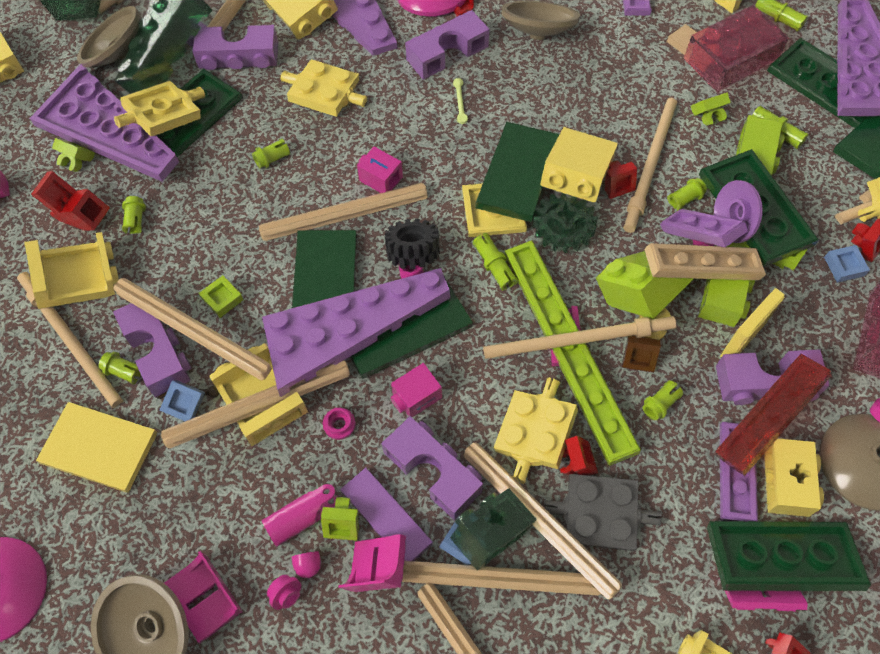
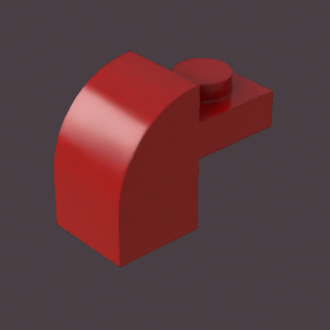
M53 171L47 172L31 193L34 198L51 210L49 214L55 219L84 231L95 230L110 209L107 204L89 189L75 190Z

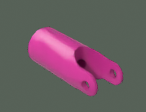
M322 485L261 520L276 547L321 520L323 507L335 508V501L338 496H334L335 489L332 485ZM326 489L330 490L328 494H324ZM333 498L334 503L329 504L328 501Z

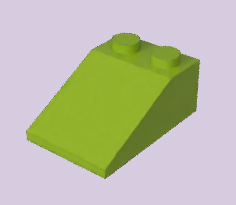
M645 251L615 259L596 277L608 305L650 319H654L694 279L653 277Z

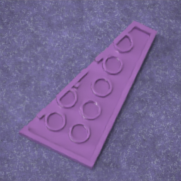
M334 0L338 10L332 16L338 21L339 25L346 28L373 56L397 49V42L376 0Z
M841 0L838 4L837 116H880V22L868 0Z
M81 64L29 118L34 126L161 182L164 181L179 162L176 154L157 136L151 137L140 125L132 123L118 128L114 121V116L127 113V111L122 107L121 101Z
M441 268L263 316L264 329L280 397L289 393V387L304 379L307 382L316 377V372L329 364L336 365L376 342L378 335L389 329L393 332L400 328L402 321L414 314L420 316L449 299L450 290Z

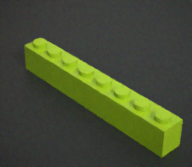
M748 115L741 130L736 155L752 149L771 176L775 174L780 162V157H776V153L780 152L785 138L784 135H780L783 123ZM732 242L727 246L749 248L746 242ZM707 279L698 317L735 327L740 318L745 319L748 314L750 301H747L746 297L747 293H751L755 280Z

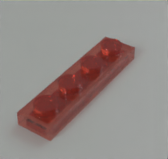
M800 354L716 449V456L745 476L830 379L831 370Z

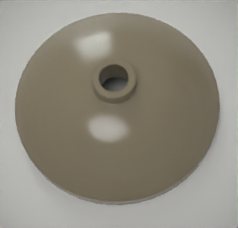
M542 1L509 2L502 6L501 11L502 16L517 30L530 34V38L536 40H543L545 36L561 34L573 28L580 20L578 11L560 4Z
M128 6L108 17L83 43L78 52L77 61L83 67L94 68L111 64L119 58L121 60L126 58L131 53V46L138 35L141 22L140 12L134 6Z
M871 414L845 416L833 423L823 435L819 451L822 470L831 486L843 498L859 507L880 511V457L876 450L880 451V422Z
M135 574L115 580L98 597L91 617V638L96 654H186L189 632L184 609L174 592L166 584L154 577Z

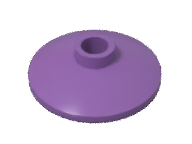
M742 180L731 181L720 190L714 205L715 216L746 223L748 232L733 243L749 240L757 232L762 219V202L758 191L752 184Z

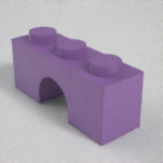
M470 10L405 42L406 59L424 80L445 69L444 50L455 48L462 51L466 57H469L489 47V28L473 10Z
M274 25L248 26L247 35L237 42L226 41L222 27L195 28L192 52L199 69L267 68L268 66H277L278 39Z
M132 303L113 311L124 337L133 348L147 342L154 343L152 351L135 362L146 387L155 398L168 391L172 380H178L182 383L191 381L187 373L188 370L192 369L184 352L178 354L175 346L180 344L172 327L166 329L162 321Z
M821 350L788 351L778 363L781 372L780 376L764 372L758 364L756 353L723 354L716 365L722 400L733 401L735 405H747L754 400L766 399V402L769 404L780 403L787 398H798L800 402H810L818 399L830 386Z
M409 416L381 443L383 452L406 475L419 464L428 463L436 466L441 476L429 489L430 498L455 521L482 493V477L472 466L467 465L465 467L456 459L458 455L451 446L445 442L441 445L432 437L434 433L423 421L417 423Z

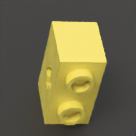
M773 438L764 447L768 513L810 517L821 509L824 502V492L822 487H819L818 481L821 458L819 454H816L815 442Z

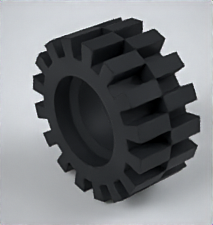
M406 219L405 223L396 222V227L391 225L388 227L389 231L386 230V253L389 262L392 261L393 265L397 266L400 263V268L405 269L407 265H410V269H415V265H419L420 268L426 267L425 262L432 264L434 259H438L440 254L439 231L433 223L429 225L427 220L420 223V219H415L414 222Z

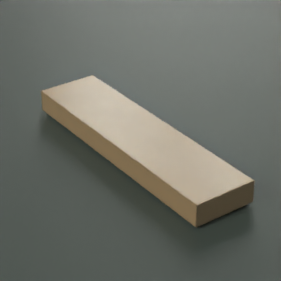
M650 243L644 249L653 277L760 280L766 275L756 248Z

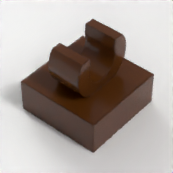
M636 335L628 336L622 368L654 373L661 348L660 340L646 337L637 338Z

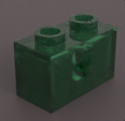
M510 488L498 496L495 492L491 493L480 503L478 510L474 512L470 508L455 521L458 526L450 539L477 571L521 539L537 520Z

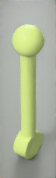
M456 78L453 81V85L456 87L459 109L457 122L465 124L468 121V117L464 114L461 88L463 80Z

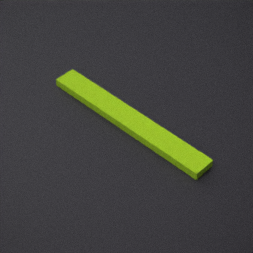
M531 240L505 250L507 261L515 277L518 279V283L544 336L579 331L533 241ZM586 343L551 348L608 465H614L640 454L641 449Z

